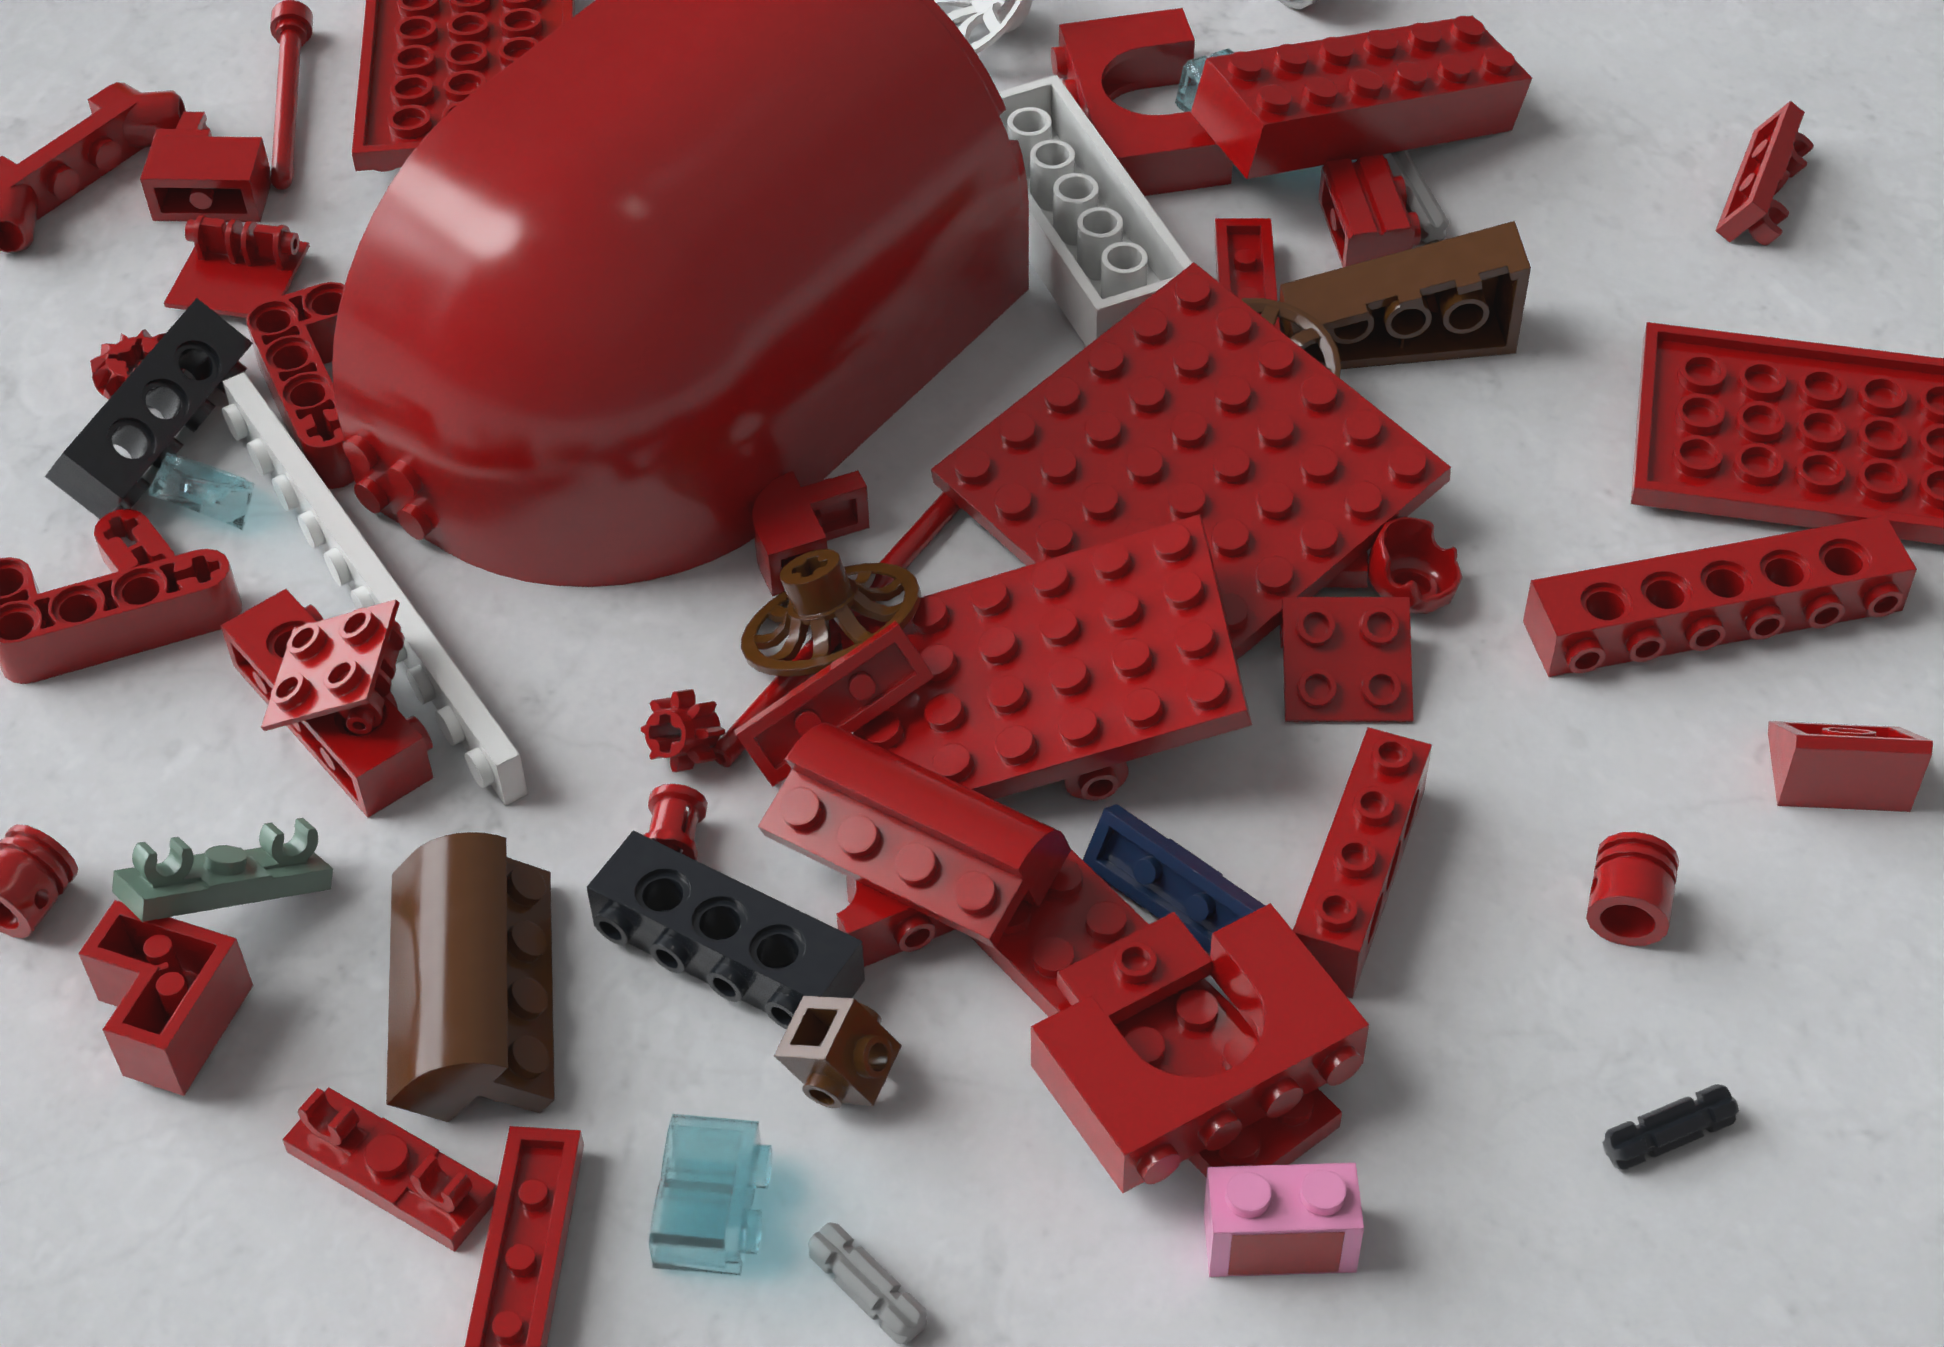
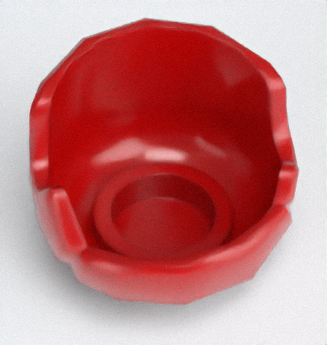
M1402 516L1387 521L1378 534L1368 558L1369 581L1381 597H1410V613L1427 614L1450 604L1463 576L1456 561L1457 549L1455 547L1449 549L1441 548L1434 538L1433 523L1424 519Z

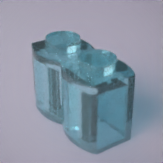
M672 1114L666 1137L661 1179L656 1193L649 1236V1249L653 1268L741 1276L745 1254H758L762 1230V1210L751 1208L756 1188L768 1189L772 1168V1145L761 1144L759 1121Z

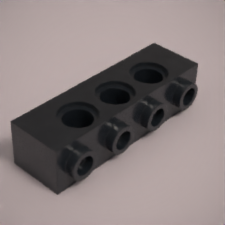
M196 298L66 448L45 477L99 519L112 512L118 505L123 509H131L151 485L142 477L148 468L153 465L162 472L184 446L183 443L175 438L179 431L186 426L194 433L216 407L215 404L207 399L217 387L226 395L223 381L247 370V367L239 359L253 343ZM180 368L189 371L196 380L187 377ZM147 406L157 409L164 419L152 414ZM113 445L124 448L132 459L120 455Z
M634 830L586 887L594 927L606 939L618 945L628 943L652 955L665 969L674 973H682L684 971L708 983L721 997L732 1002L742 1000L766 1012L776 1024L784 1029L788 1028L803 996L852 998L865 981L863 945L861 940ZM728 937L727 939L716 940L718 938ZM780 965L787 966V967L778 968V969L772 968V967L780 966Z

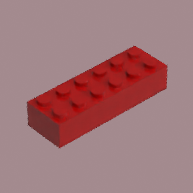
M1473 15L1458 16L1453 19L1415 23L1409 26L1371 30L1365 33L1327 37L1322 40L1283 44L1278 47L1247 52L1239 51L1233 54L1206 58L1191 114L1244 177L1251 179L1322 166L1326 161L1350 158L1355 160L1359 157L1388 154L1512 131L1532 77Z

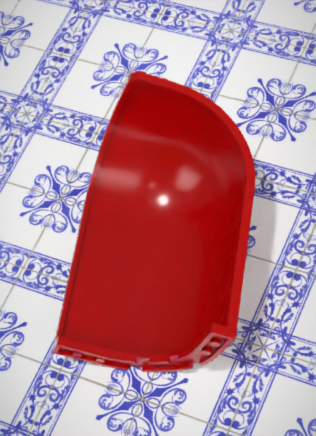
M595 0L467 96L448 112L425 136L388 186L358 245L341 297L333 344V391L344 438L343 450L350 461L356 483L354 485V493L360 503L370 512H381L401 524L403 529L413 538L418 540L424 538L470 565L497 575L525 582L554 586L598 587L654 580L714 561L753 540V506L760 492L771 481L791 471L794 472L801 487L824 480L1029 290V200L1027 177L1018 140H1009L1000 118L1006 107L991 76L955 23L934 0Z

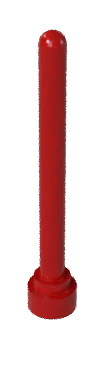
M285 0L276 4L271 11L270 22L271 34L280 44L270 177L272 185L279 190L289 188L293 181L301 46L311 38L313 31L312 11L305 4L295 0Z

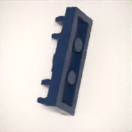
M1118 804L1104 808L1083 857V861L1102 879L1159 919L1175 912L1202 948L1209 954L1213 932L1266 906L1223 877L1222 873L1171 838H1166Z

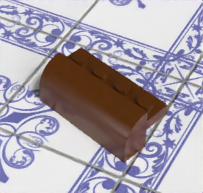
M465 832L433 839L417 848L392 873L386 1105L450 1122L477 1096H481L540 1114L555 1100L551 872L507 857L506 837L499 835Z

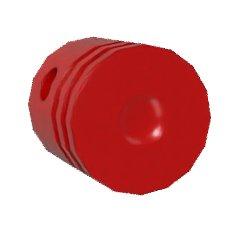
M16 824L10 827L5 834V838L0 840V932L16 938H25L31 935L56 903L58 896L64 893L68 883L72 882L78 873L75 859L66 848L41 830L28 825Z
M1620 832L1603 840L1599 844L1586 915L1590 928L1600 937L1626 946H1646L1659 942L1664 938L1670 926L1677 870L1679 867V858L1676 850L1666 841L1654 835L1640 832Z

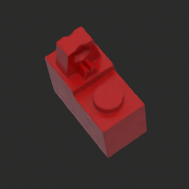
M183 111L176 129H156L140 177L152 221H188L189 219L196 220L199 215H207L210 218L224 219L226 222H229L231 219H238L241 222H261L272 184L270 180L271 170L262 137H212L211 130L206 125L207 117L205 112Z

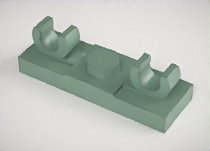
M297 818L294 825L295 832L289 842L283 844L284 833L272 822L264 823L259 835L261 847L247 850L230 845H218L208 848L205 853L193 855L192 849L179 837H172L170 839L168 857L158 864L157 853L146 842H139L136 844L132 854L134 867L114 870L112 892L143 922L331 890L333 868L314 852L318 845V832L316 828L304 818Z

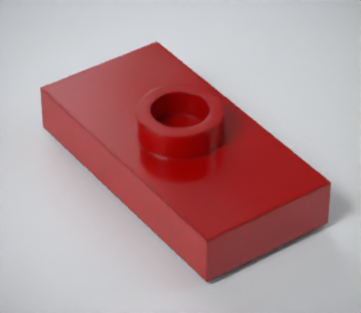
M1172 912L1058 971L1057 987L1071 1005L1093 995L1113 1024L1117 1025L1211 975L1212 960L1177 914Z

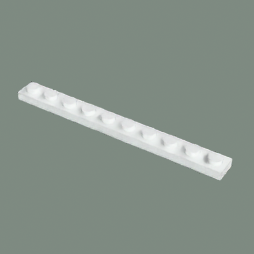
M245 372L223 381L229 405L222 408V413L230 432L237 441L246 438L248 441L246 444L247 450L257 471L262 476L268 473L272 475V485L281 505L287 512L296 509L299 513L297 516L298 522L307 542L313 549L319 546L323 547L325 550V562L335 582L339 586L348 583L352 588L351 597L356 609L367 608L395 599L400 603L395 621L401 626L405 642L403 648L399 651L396 664L403 661L407 666L406 674L418 700L423 705L431 701L436 707V719L447 741L452 746L458 743L463 745L467 751L465 753L467 765L481 788L491 785L505 806L528 795L519 752Z

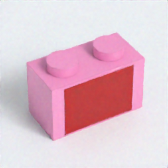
M1356 1163L1207 1167L1203 1212L1209 1277L1357 1272L1364 1223Z

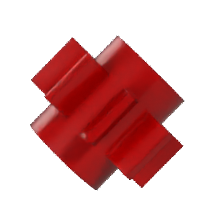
M694 689L673 691L671 698L652 700L649 704L654 713L650 715L646 725L641 727V732L645 734L646 743L651 750L650 759L670 758L672 772L693 769L695 763L700 764L714 761L716 755L712 747L718 742L720 736L725 734V729L721 727L719 717L715 712L716 702L695 704L696 695Z

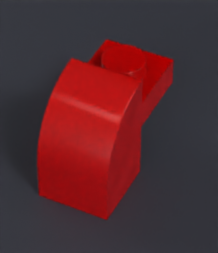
M859 470L828 478L804 487L800 486L794 472L791 471L771 481L760 492L755 500L752 511L756 557L759 570L772 596L779 595L785 591L780 580V573L790 561L814 550L828 549L827 541L870 528L867 485Z

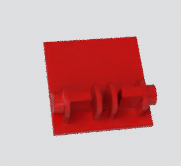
M199 215L196 220L189 219L185 226V238L187 241L194 242L195 247L165 299L164 306L187 310L194 300L198 298L219 315L247 318L249 311L257 304L286 294L310 247L309 242L300 241L298 233L290 232L289 227L285 225L271 226L247 221L243 226L242 222L238 219H231L226 225L224 219L210 218L207 215Z
M1282 597L1283 623H1280V648H1283L1285 722L1414 721L1410 597Z
M395 599L294 628L287 642V648L275 685L271 691V697L261 728L264 731L335 712H339L346 719L347 728L357 734H367L371 732L373 727L378 726L383 717L382 709L385 702L383 697L388 695L391 690V680L396 673V661L399 651L403 648L405 642L401 626L395 621L400 603Z

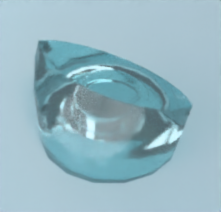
M167 452L149 489L148 495L186 507L243 530L255 483L208 464Z

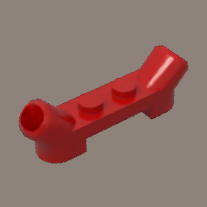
M116 82L88 99L92 115L20 163L16 164L5 156H1L0 251L12 253L28 249L34 241L37 220L143 148L151 147L156 129H176L183 111L186 112L181 96L173 90L142 93L126 83Z

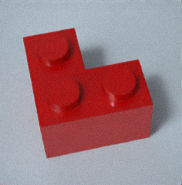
M114 900L78 953L98 1000L117 1006L102 1030L122 1076L182 1096L188 1091L254 986L237 938L171 917L142 922L123 902Z

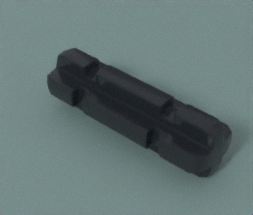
M1720 1084L1712 1085L1696 1092L1697 1100L1695 1101L1691 1097H1684L1637 1117L1638 1125H1635L1632 1121H1627L1608 1129L1605 1133V1140L1602 1142L1605 1154L1610 1158L1615 1168L1627 1170L1645 1162L1644 1154L1646 1153L1651 1157H1657L1704 1137L1703 1129L1705 1128L1709 1132H1716L1734 1124L1736 1114L1739 1112L1737 1101L1731 1096L1726 1086Z

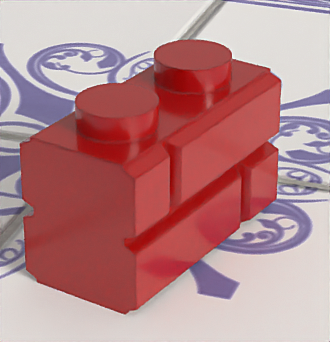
M1383 155L1359 157L1356 162H1352L1351 158L1325 162L1321 168L1318 200L1342 267L1413 249V246L1420 244L1421 227L1419 217L1416 212H1407L1405 207L1407 195L1404 179L1401 175L1393 176L1388 161Z

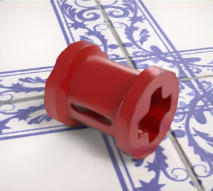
M663 784L655 787L650 793L648 809L652 814L649 832L645 833L644 836L697 861L698 850L694 839L697 824L706 817L708 802L705 796L696 789L681 784Z

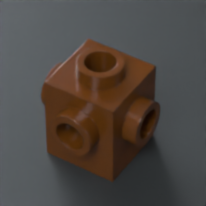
M803 996L774 1057L804 1084L802 1087L803 1093L822 1106L835 1109L840 1108L842 1103L874 1106L902 1045L881 1025L882 1019L880 1015L870 1007L859 1003L855 998Z

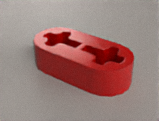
M118 509L100 518L95 525L94 537L102 559L112 573L175 556L173 550L148 518L140 511ZM127 537L129 540L135 541L136 544L127 547L121 538Z

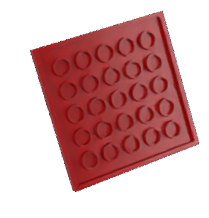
M1193 262L931 469L933 483L1026 566L1200 514L1206 530L1234 651L1238 660L1283 622L1282 597H1313L1337 577L1342 570L1373 546L1378 534L1387 521L1402 516L1408 517L1450 481L1451 466Z

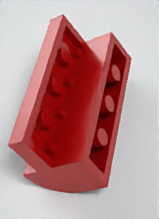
M821 723L812 727L790 750L785 760L792 770L758 825L764 836L993 948L996 947L1022 900L1034 906H1040L1071 851L1061 831L830 723Z

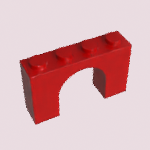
M1183 8L1059 24V46L1051 48L1053 74L1057 75L1059 79L1063 78L1062 83L1144 196L1228 185L1232 182L1233 162L1191 114V111L1166 115H1146L1132 112L1113 102L1117 97L1131 91L1193 82L1195 39Z
M1271 903L1212 933L1210 959L1212 960L1211 977L1247 1021L1258 1042L1249 1056L1233 1068L1209 1076L1187 1077L1171 1074L1150 1065L1131 1048L1093 995L1031 1026L1032 1068L1122 1193L1144 1182L1146 1184H1155L1166 1179L1178 1168L1182 1161L1205 1149L1216 1151L1227 1146L1240 1134L1243 1128L1266 1116L1277 1118L1286 1114L1299 1103L1304 1095L1325 1084L1335 1086L1345 1082L1363 1064L1369 1030L1368 1022Z

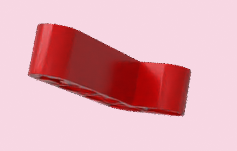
M337 282L321 283L264 301L253 307L246 318L258 366L291 438L328 489L341 488L354 481L350 461L343 450L344 438L337 414L333 383L324 364L330 363L333 360L334 333L339 305L345 286Z
M199 549L40 593L33 573L26 562L12 557L0 558L1 671L5 678L13 683H35L221 630L220 625L240 615L242 612V601L230 562L225 554L218 550Z

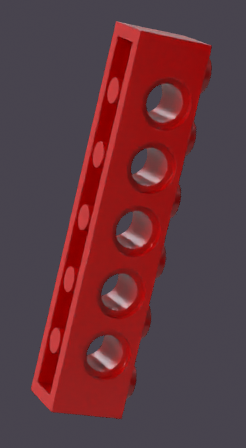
M1886 515L1531 580L1523 623L1548 677L1569 673H1587L1596 668L1633 661L1646 662L1659 656L1691 650L1704 651L1718 645L1750 639L1762 640L1776 634L1808 628H1826L1835 623L1866 617H1884L1893 612L1903 611L1917 568Z

